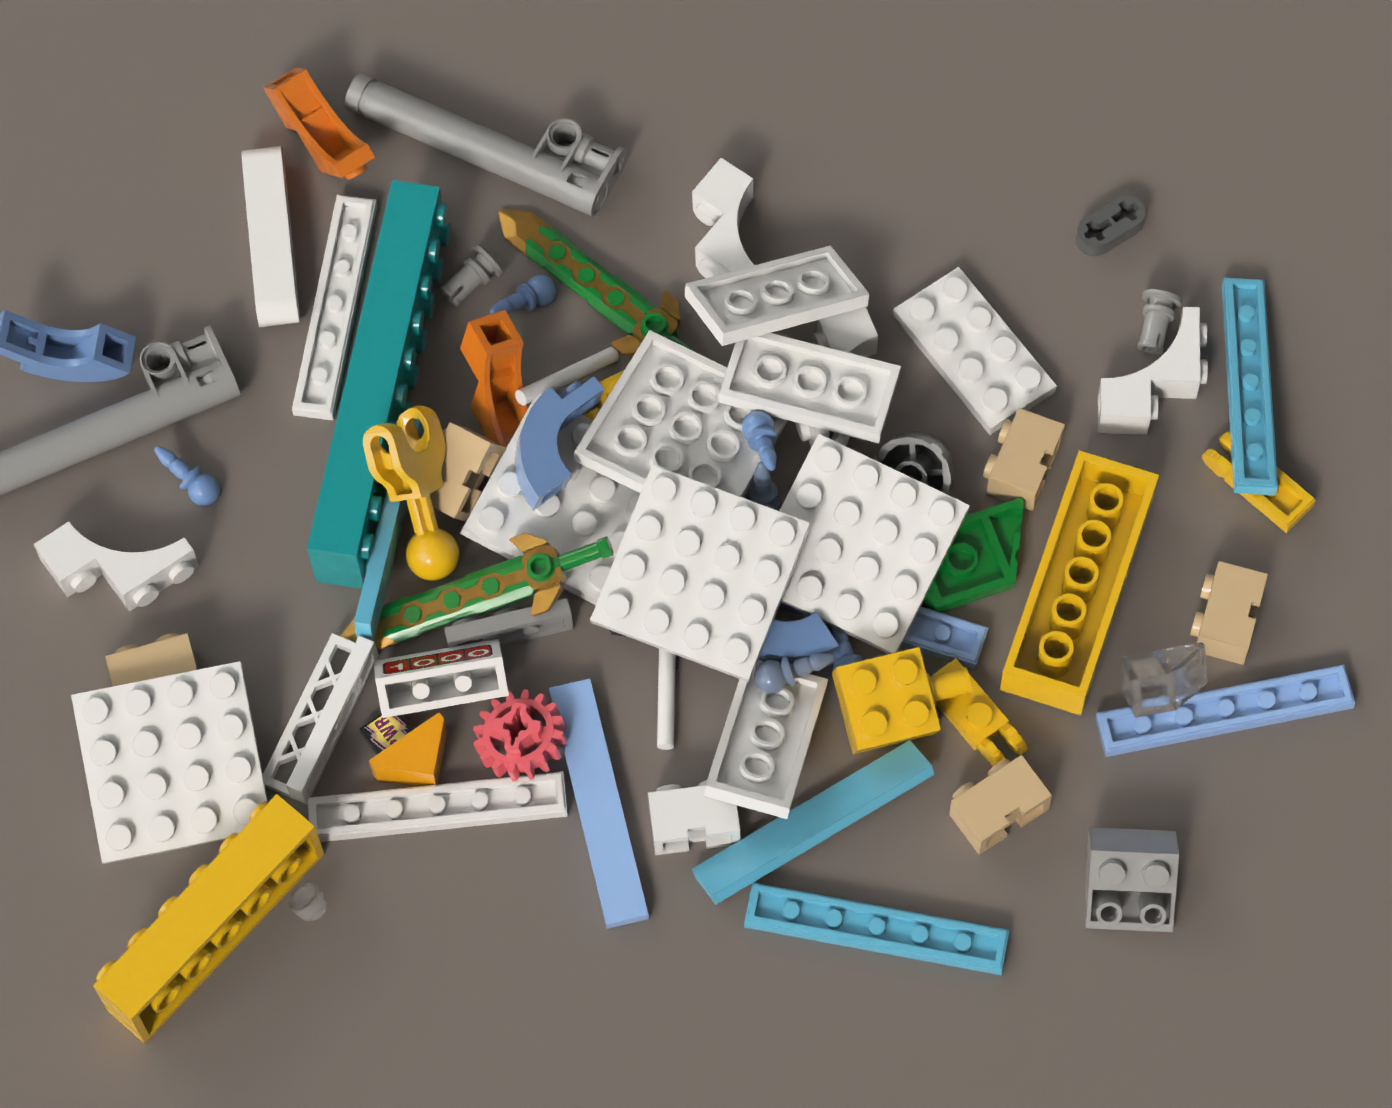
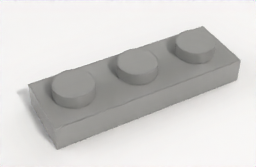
M568 598L557 599L548 612L537 616H532V607L520 610L504 608L495 612L493 616L478 620L470 617L459 619L452 626L444 627L448 648L499 639L501 647L572 630L573 622Z

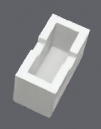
M707 780L701 782L696 787L682 788L680 785L671 784L657 788L656 792H648L655 855L689 851V843L705 841L706 849L731 846L740 841L737 805L703 796Z

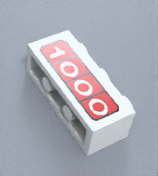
M499 639L373 661L382 718L509 696Z

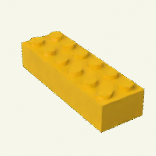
M1078 451L1003 669L1000 690L1080 716L1082 715L1155 496L1159 479L1158 474L1087 452Z
M278 794L269 802L264 801L260 803L249 817L250 822L239 834L235 832L228 836L219 848L220 854L209 865H201L192 874L188 882L189 886L178 897L172 896L162 905L158 912L159 917L148 929L142 928L132 936L128 942L127 951L117 961H109L99 971L96 977L97 982L93 987L105 1008L144 1044L324 855L315 826Z

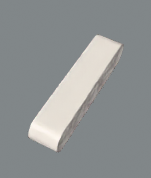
M282 146L242 150V168L259 327L299 323L300 310Z

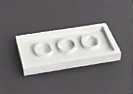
M831 245L686 283L685 298L722 346L868 306L869 300L868 291Z
M959 267L893 309V317L989 435L1001 429L1006 419L1013 421L1018 407L1028 411L1056 393L1057 385Z
M768 333L735 342L719 392L718 402L750 411H764L773 417L879 443L897 386L901 366Z
M758 660L750 682L739 679L703 796L787 819L824 698L828 679L811 674L801 677L795 676L796 685L786 684L782 691L768 694L764 691L762 692L754 680L756 668L764 662Z

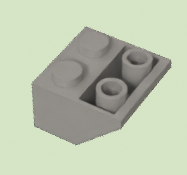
M1089 827L1086 859V929L1173 932L1179 864L1176 831Z

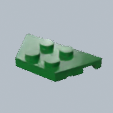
M1022 497L966 515L923 601L924 604L931 610L943 612L1015 588L1024 509Z

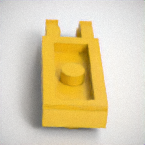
M1225 432L1219 438V442L1223 449L1231 455L1230 433ZM1208 449L1202 455L1203 462L1218 477L1224 478V481L1233 488L1232 464L1215 450ZM1277 467L1278 489L1275 495L1239 494L1287 534L1314 507L1316 500Z
M955 658L932 676L960 670L964 667ZM971 675L972 694H963L936 701L938 708L975 751L979 750L992 766L1005 759L1002 752L990 741L998 734L1017 755L1020 756L1028 750L1021 735L1009 724L1006 716Z

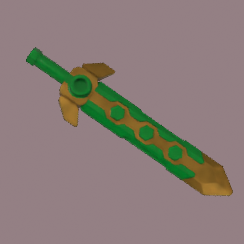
M499 210L498 215L506 241L539 267L550 272L586 300L588 305L627 334V336L611 342V347L616 349L621 355L634 356L649 330L692 350L677 338L678 326L681 325L678 299L669 292L663 291L660 309L656 308L655 305L620 278L609 273L570 243L568 238L532 211Z
M528 533L514 536L509 541L525 553L523 556L506 560L467 574L464 578L383 605L374 640L377 651L418 637L421 633L475 614L480 615L533 595L531 615L537 616L548 612L564 591L561 586L565 584L567 579L565 571L599 558L604 559L613 556L614 552L611 542L606 536L597 539L594 543L560 554L555 548L550 546L549 542ZM354 617L340 637L356 643L357 636Z

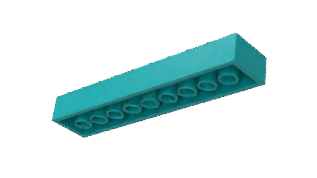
M396 180L391 182L307 545V552L316 582L360 589L363 587L387 491L381 483L374 479L369 471L363 447V436L369 428L379 423L397 425L399 416L408 410L409 407L411 408V402H407L409 390H416L419 380V366L415 365L417 354H423L427 344V329H423L426 317L432 318L435 308V294L431 293L434 281L440 282L443 272V258H439L441 247L448 246L451 236V223L446 222L448 204L442 203L441 191L438 186ZM380 436L382 448L389 452L388 442Z

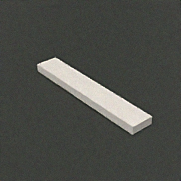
M337 195L292 406L294 416L334 421L378 207L376 199Z
M563 771L535 774L532 780L527 775L519 776L516 782L512 781L510 777L307 798L309 822L315 826L320 842L568 817Z

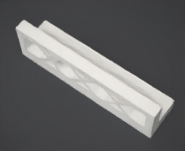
M333 633L331 634L263 773L265 788L308 804L307 798L311 797L374 667L373 661L379 657L374 641L358 636L355 643ZM337 648L349 652L350 655L341 673L334 675L330 662ZM326 670H328L330 677L323 679ZM334 685L323 710L316 712L312 702L316 691ZM308 707H310L312 714L304 716ZM315 722L316 725L305 747L298 749L294 739L298 728ZM291 744L294 751L286 754ZM297 759L298 762L287 784L274 779L280 765Z

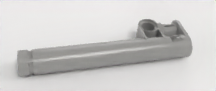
M359 73L353 79L345 98V108L358 115L363 114L367 119L591 217H594L600 211L618 180L627 159V148L619 146L614 150L598 143L596 137L583 132L579 124L572 119L563 118L552 122L537 147L533 148L382 81H376L375 78L363 73ZM563 141L572 142L569 146L558 145Z
M211 326L204 327V334L183 343L179 340L170 344L154 342L142 350L139 360L149 390L0 451V496L241 396L234 375ZM158 364H169L164 370H153Z

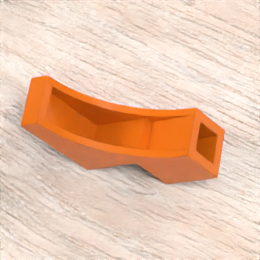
M295 67L263 87L285 127L297 131L320 172L339 178L346 177L348 180L360 175L368 168L366 163L375 158L369 145L355 136L341 121L317 88L307 69Z
M502 310L468 321L460 350L478 380L470 409L486 438L507 448L528 407L527 404L524 406L520 405L515 397L516 391L523 388L521 354L524 342L506 310Z

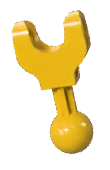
M417 405L403 412L397 420V425L379 423L369 428L363 436V447L369 471L374 479L386 488L390 502L407 501L415 532L406 548V560L409 568L416 576L424 580L437 581L446 578L455 570L459 561V547L450 533L438 528L430 498V493L444 487L441 469L445 458L446 444L441 425L436 413L432 409ZM415 419H418L424 428L423 436L420 439L415 427ZM380 436L388 442L389 452L382 448Z

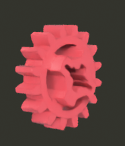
M524 689L521 697L515 699L511 691H509V696H506V702L501 704L498 700L492 699L491 704L494 710L491 713L487 711L479 713L484 725H477L473 728L478 740L473 742L478 754L481 755L480 759L486 769L492 767L497 777L500 778L508 771L511 780L516 782L520 773L525 772L528 778L532 780L535 775L534 769L540 767L547 773L550 770L547 760L549 758L560 760L562 757L556 746L567 744V739L562 732L567 727L563 717L559 716L560 712L554 702L548 704L544 694L540 693L532 700L529 691ZM534 715L543 719L546 722V726H542L541 721L534 720ZM494 745H498L500 750H506V756L499 753Z

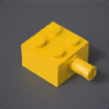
M920 647L839 666L832 671L853 755L936 734L941 730L935 709L936 701L973 693L970 675L966 667L930 677L929 673H926Z

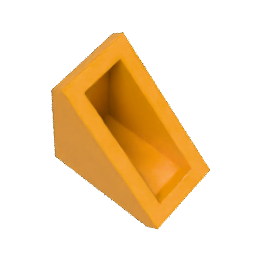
M440 712L369 760L372 774L377 781L415 787L438 784L447 739L445 720Z

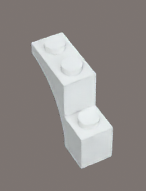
M723 158L719 159L692 191L693 211L696 217L704 224L713 226L695 247L696 267L705 278L754 266L743 249L738 233L742 216L753 199V178Z
M866 307L817 320V332L812 334L814 344L864 357L877 354L878 334ZM795 422L802 442L808 440L811 447L818 434L827 438L830 437V431Z
M1183 307L1176 338L1168 350L1154 363L1133 374L1115 378H1101L1098 392V433L1147 435L1150 420H1157L1158 398H1197L1200 384L1207 383L1208 375L1207 359H1200V347H1206L1207 323H1200V307Z
M70 522L65 523L33 544L41 562L67 598L75 592L86 591L94 585L98 577L103 575L129 612L138 606L144 607L157 598L160 591L173 583L179 584L193 574L194 569L199 567L194 550L185 538L156 550L121 552L91 542L82 536Z

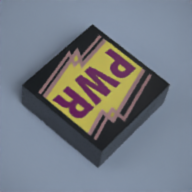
M382 714L359 728L361 735L376 755L413 730L402 715L382 718Z

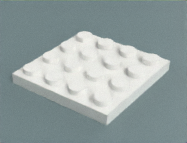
M651 330L648 331L580 441L573 456V461L639 493L642 491L653 464L742 498L754 479V471L758 463L761 462L758 452L749 447L748 441L742 433V422L753 411L718 402L719 392L727 367ZM771 416L778 438L788 420Z
M540 393L531 402L460 534L507 559L525 554L509 541L510 538L523 533L546 540L560 554L594 543L597 539L607 536L613 548V556L604 559L599 558L566 570L567 579L565 584L561 586L596 605L640 493L573 461L574 451L593 420L581 415L564 427L557 436V448L560 458L572 474L566 488L533 511L518 484L515 469V451L526 417L534 403L542 395Z
M818 434L779 510L785 514L810 522V529L781 602L809 616L817 612L825 624L841 630L885 653L892 654L898 652L970 509V505Z
M652 464L590 621L595 625L750 682L810 529V522Z
M240 661L71 695L103 864L225 840L232 833L236 832L239 834L250 822L249 817L260 803L268 802L245 678Z

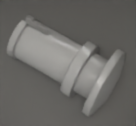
M477 244L473 247L476 256L473 259L468 257L464 261L465 266L445 285L439 288L443 295L447 294L449 296L447 299L456 307L481 283L486 285L490 281L489 276L492 273L498 277L503 274L496 259Z
M1148 289L1142 293L1143 301L1148 304L1143 306L1142 314L1145 316L1137 349L1140 351L1144 350V353L1160 355L1163 353L1168 323L1174 320L1175 312L1172 309L1181 307L1182 300L1179 296L1168 291Z

